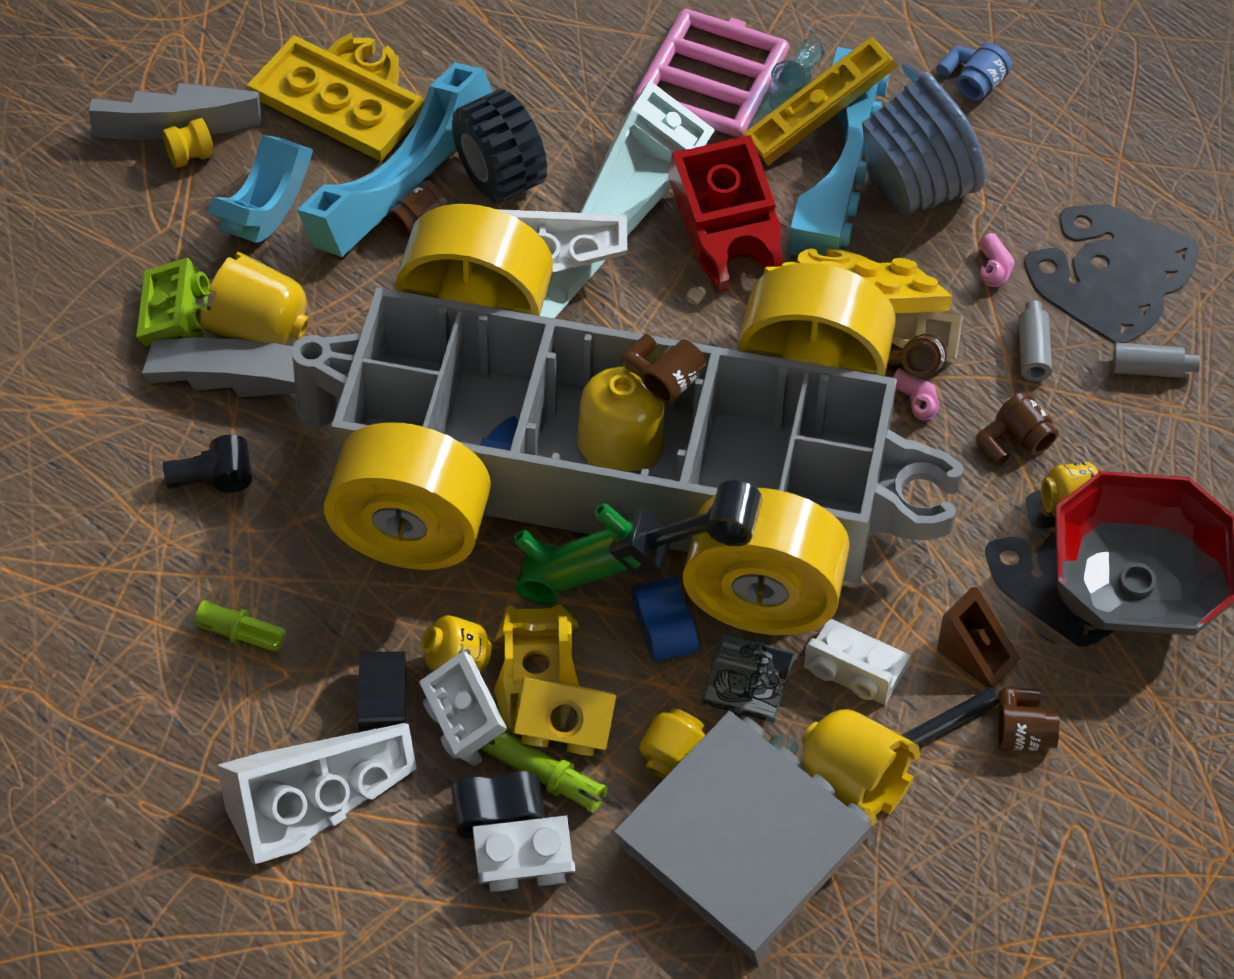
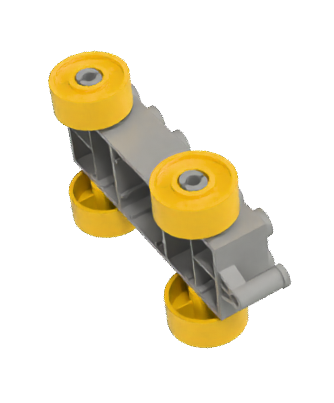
M450 204L424 213L418 218L411 230L396 277L395 290L376 287L362 333L325 338L317 335H307L298 339L292 346L291 354L297 397L296 415L299 421L304 426L320 429L321 426L328 425L333 421L331 428L335 470L324 502V514L327 523L334 533L350 547L372 559L389 565L408 569L433 570L450 567L462 562L471 554L474 548L483 515L585 534H594L608 529L594 516L595 510L599 505L608 504L620 515L644 508L665 526L708 512L709 508L713 505L719 484L731 480L742 481L757 488L763 498L750 543L744 546H728L717 542L705 532L670 543L669 549L688 552L683 572V584L689 597L704 612L725 624L745 631L767 635H795L815 630L831 620L837 611L843 581L860 584L870 533H891L901 538L933 540L950 534L954 527L956 508L951 503L944 501L930 507H917L905 500L902 494L903 486L916 479L931 481L946 494L957 493L961 488L964 469L962 464L948 453L914 440H906L890 431L897 378L886 377L885 373L895 329V312L889 299L878 287L867 279L839 267L815 263H800L782 266L766 273L754 284L750 292L737 350L693 343L704 355L706 365L700 370L699 377L680 394V397L671 405L664 403V445L660 459L651 469H647L646 466L641 470L632 472L588 465V460L577 447L580 401L586 384L593 376L606 369L619 366L624 367L621 363L622 355L644 334L540 316L553 272L551 252L545 241L530 226L500 210L474 204ZM650 335L656 341L657 347L644 359L652 363L669 346H675L680 340ZM336 397H338V398L340 399L339 404H338V407H337ZM511 416L516 417L518 425L510 451L480 446L482 438H486L497 425Z

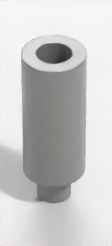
M1036 300L1028 301L1025 304V311L1019 315L1021 375L1030 381H1042L1052 374L1049 314L1042 310L1041 302Z
M1130 343L1114 344L1112 372L1116 374L1182 378L1184 371H1199L1200 355L1185 354L1184 347Z

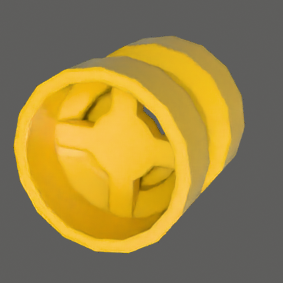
M203 118L189 121L186 127L180 129L173 126L162 130L164 145L175 169L188 165L190 158L204 160L215 155L213 142Z

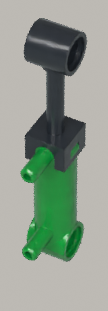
M735 480L725 481L719 484L713 505L709 508L708 512L665 526L644 508L620 515L608 504H601L595 510L594 516L608 528L607 530L557 546L540 542L528 531L522 530L514 538V544L526 553L515 585L516 591L527 601L548 605L557 601L561 591L629 570L637 577L659 572L663 569L670 543L705 532L719 543L728 546H744L750 543L753 537L763 501L762 494L751 484Z

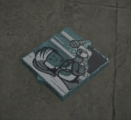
M724 634L702 698V704L727 711L730 710L737 717L746 715L775 723L796 653L764 645L762 640L752 642Z

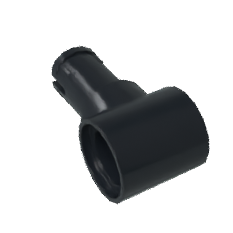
M222 435L212 440L209 444V450L201 451V455L180 460L163 461V472L167 488L172 489L182 485L206 482L207 485L213 484L221 492L233 493L246 489L252 483L248 442L239 435Z

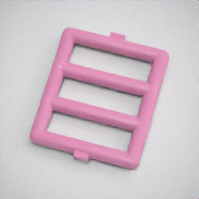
M683 9L680 11L636 89L633 101L635 102L642 89L650 81L657 86L660 80L741 106L734 120L681 102L679 103L715 131L737 138L742 137L790 48L789 43L784 39L747 28L746 22L732 17L728 22L690 9ZM691 26L769 51L770 53L764 64H760L683 38ZM677 53L754 78L755 81L748 92L668 65L674 54Z

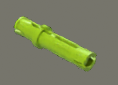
M505 731L493 739L495 742L490 741L478 749L520 772L527 771L536 774L540 783L546 785L547 792L554 796L562 794L587 808L592 813L596 812L603 803L593 796L605 798L607 795V786L599 784L575 771L574 764L567 760L559 762L534 747L521 743V740Z

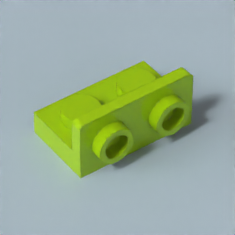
M188 257L144 271L136 338L145 347L151 345L153 340L173 339L180 336L183 338L204 337V329L200 325L202 309H207L210 282L206 274L200 271Z

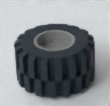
M499 89L461 106L453 112L452 132L459 158L472 182L490 201L501 203L545 181L547 177V160L541 136L526 108L512 93L507 92L505 89Z

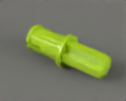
M203 600L199 605L194 620L196 628L230 638V642L237 645L240 641H244L270 651H279L286 635L284 628L249 617V611L245 609L238 612L207 600Z

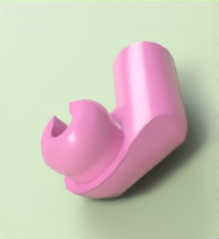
M990 233L979 242L980 249L989 260L985 267H981L980 275L987 286L1000 287L1008 281L1015 262L997 235Z
M899 368L893 378H897L896 390L909 396L914 416L923 421L934 418L940 407L935 386Z

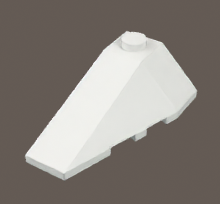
M500 210L526 223L540 235L551 252L553 272L627 255V215Z
M406 723L261 752L217 765L225 810L253 864L300 851L311 843L310 839L330 825H337L347 818L345 814L368 798H376L417 769L409 724Z

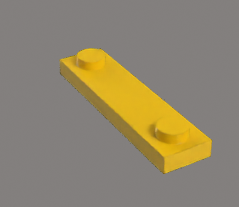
M871 36L743 133V136L751 135L758 155L769 166L898 67L894 59Z

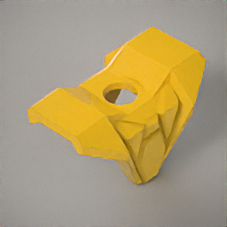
M561 604L552 608L517 609L514 606H507L493 642L505 644V660L494 692L501 717L507 727L505 731L507 733H514L512 728L522 676L579 686L572 659V631L579 628L576 619ZM540 654L546 657L550 664L546 671L533 674L525 670L523 661L530 655ZM566 704L557 706L551 713L550 720L552 726L559 730H565L574 708Z

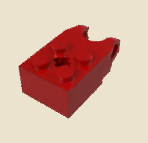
M751 135L673 152L668 180L697 263L713 281L718 292L728 290L727 282L730 278L727 262L736 256L746 255L760 262L763 269L765 267H781L784 263L780 248L781 224L775 210V200Z

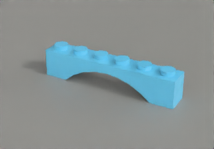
M837 47L833 65L853 49ZM890 74L836 114L844 135V149L840 159L830 173L815 187L798 197L790 228L788 254L798 256L802 251L813 248L818 250L817 253L819 255L825 256L826 248L840 250L841 247H849L853 224L847 223L848 216L856 217L860 192L854 191L856 185L864 186L867 172V162L862 161L863 155H866L862 122L882 108V102L877 101L878 95L886 96Z
M457 62L453 63L429 86L424 105L414 127L400 148L387 162L374 172L356 181L339 185L324 184L297 209L315 249L343 257L373 227L382 221L388 214V211L396 206L398 200L410 193L426 177L431 175L435 168L452 152L457 150L452 132V114L457 108L493 92L484 69Z

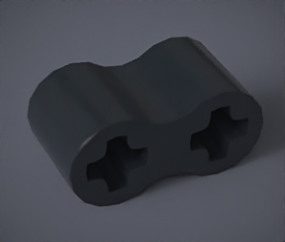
M406 651L359 652V732L406 723Z
M514 772L498 778L469 777L456 782L451 789L456 831L463 838L474 839L472 829L474 826L545 818L540 780L536 774L531 772Z

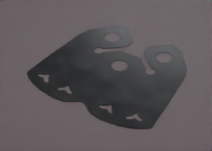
M1107 205L1071 206L1065 208L1060 213L1063 232L1071 239L1081 240L1110 232L1114 235V238L1112 240L1103 239L1085 243L1073 259L1076 276L1080 279L1078 283L1075 284L1069 281L1071 273L1066 254L1057 248L1033 251L1028 253L1025 258V265L1032 282L1044 297L1114 342L1125 343L1145 333L1160 318L1164 309V294L1182 288L1188 281L1196 266L1198 246L1193 239L1121 209ZM1078 216H1087L1091 219L1092 226L1088 229H1080L1076 227L1074 220ZM1187 248L1186 252L1183 253L1185 260H1182L1176 251ZM1097 255L1105 256L1109 260V266L1105 269H1097L1091 263L1092 258ZM1046 259L1053 260L1057 264V270L1054 273H1045L1039 268L1040 262ZM1165 271H1178V273L1171 276L1170 281L1166 280L1167 274ZM1151 304V306L1145 310L1146 315L1143 316L1141 310L1138 307ZM1122 323L1134 325L1132 328H1126L1124 333L1120 332Z
M1041 491L1033 492L1027 496L1026 505L1030 522L1042 529L1055 527V517L1045 516L1041 512V505L1043 504ZM1052 532L1037 550L1039 569L1043 573L1039 578L1031 574V571L1034 570L1030 545L1026 540L1013 536L993 540L987 544L985 555L996 584L1008 596L1076 646H1090L1100 642L1114 632L1097 628L1089 630L1088 634L1084 636L1083 625H1094L1073 614L1061 600L1057 588L1056 532ZM1008 549L1014 550L1019 554L1020 560L1015 565H1006L1000 559L1001 553Z

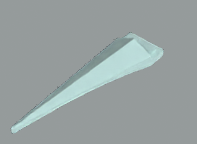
M650 81L642 89L632 107L622 119L580 213L627 215L628 236L671 188L668 175L672 153L706 145L714 129ZM606 260L553 272L540 316L555 318Z

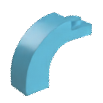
M262 135L254 164L242 188L229 198L212 197L208 213L221 217L218 230L255 243L265 240L274 233L299 193L313 149L278 137Z

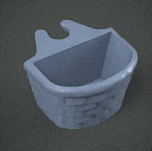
M904 63L902 69L913 83L905 86L904 91L884 104V107L874 112L873 116L863 121L862 128L869 178L901 216L908 217L914 212L921 213L928 207L933 208L939 203H948L952 199H960L966 194L981 191L985 183L986 171L984 157L975 132L958 105L929 72L921 74L908 63Z

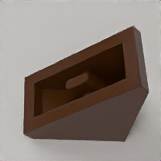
M971 587L943 615L937 650L986 687H993L1020 660L1019 655L977 587Z

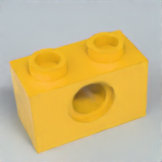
M522 676L512 731L516 734H522L521 743L548 748L549 740L568 743L567 752L594 756L595 748L602 750L607 748L617 695L613 692ZM559 705H570L576 713L574 724L565 730L554 728L550 720L552 711Z

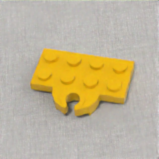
M352 32L337 39L327 50L293 35L247 84L248 91L259 92L260 102L378 161H382L415 124L425 102L424 98L398 86L399 58L398 55H395L393 49L389 46L382 49V57L375 63L363 62L364 59L374 55L376 50L375 39L353 38Z
M811 248L799 253L797 263L785 262L782 264V266L800 263L824 264L853 272L878 287L889 299L895 314L950 310L952 295L941 287L935 278L926 275L917 267L914 261L909 259L895 258L892 262L877 263L849 251L826 248L825 256L817 253L818 250ZM765 267L764 275L779 267Z

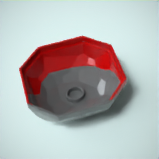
M1099 471L1056 505L1057 588L1061 600L1071 612L1102 630L1195 636L1234 604V515L1190 477Z

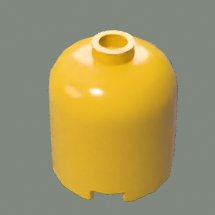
M240 252L236 253L235 259L228 257L218 270L209 288L210 292L216 294L211 310L203 308L200 319L202 329L225 339L250 340L289 345L293 339L298 340L303 337L310 322V318L305 316L307 301L301 285L292 278Z
M625 367L609 368L593 376L582 392L577 431V447L588 460V465L625 472L638 471L646 466L647 469L653 468L663 452L664 403L647 390L639 376Z
M842 709L830 713L820 722H814L808 727L802 738V746L804 748L801 767L810 777H813L814 774L823 777L834 788L836 792L834 796L846 806L850 803L857 805L870 818V825H875L877 823L876 815L881 810L890 815L904 798L914 779V776L907 773L911 759L919 760L921 753L919 745L863 714L850 709Z

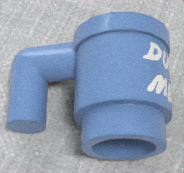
M993 43L981 44L977 51L962 46H955L936 67L937 72L941 76L949 77L960 63L966 64L957 78V87L968 99L979 101L984 96L989 95L1000 81L1012 70V61L1010 56L1000 46Z

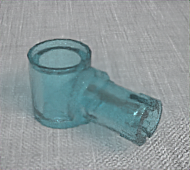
M804 39L792 60L782 61L772 68L769 105L773 110L811 82L812 71L825 53L823 46L819 42L815 41L811 49H808L812 44V39Z

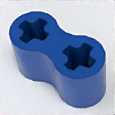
M677 577L641 584L631 588L635 614L643 630L650 658L654 663L698 652L699 644L696 628L687 609L683 591Z

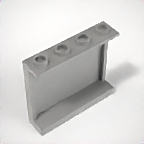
M729 710L622 822L614 833L623 851L759 967L772 953L769 943L862 843L869 848L874 842L870 826L871 820L862 809L853 803H850L848 806L844 805L834 796L836 794L834 788L818 774L810 777L799 768L801 765L800 761L790 750L782 745L776 749L764 739L766 734L757 723L748 717L741 720Z

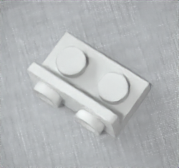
M831 619L825 624L817 639L811 638L806 645L804 668L810 670L816 677L822 680H832L851 689L860 698L875 700L886 705L909 666L911 655Z
M462 651L423 678L419 683L427 697L423 700L424 707L431 718L440 724L444 733L441 736V742L452 758L456 760L460 758L476 766L483 761L478 749L506 731L507 727L472 656Z
M567 816L474 826L472 828L479 885L489 883L490 892L519 889L518 880L537 878L538 886L566 883L565 874L575 872Z

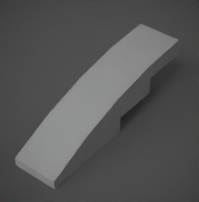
M183 83L178 84L176 95L135 91L132 103L92 98L88 110L93 138L125 140L163 139V129L173 126L180 129L186 127L189 121L203 118L210 135L257 126L261 124L262 120L259 92Z
M220 338L153 340L142 371L149 384L187 380L194 391L232 387L239 398L296 393L291 354L292 346L278 343H260L250 340Z

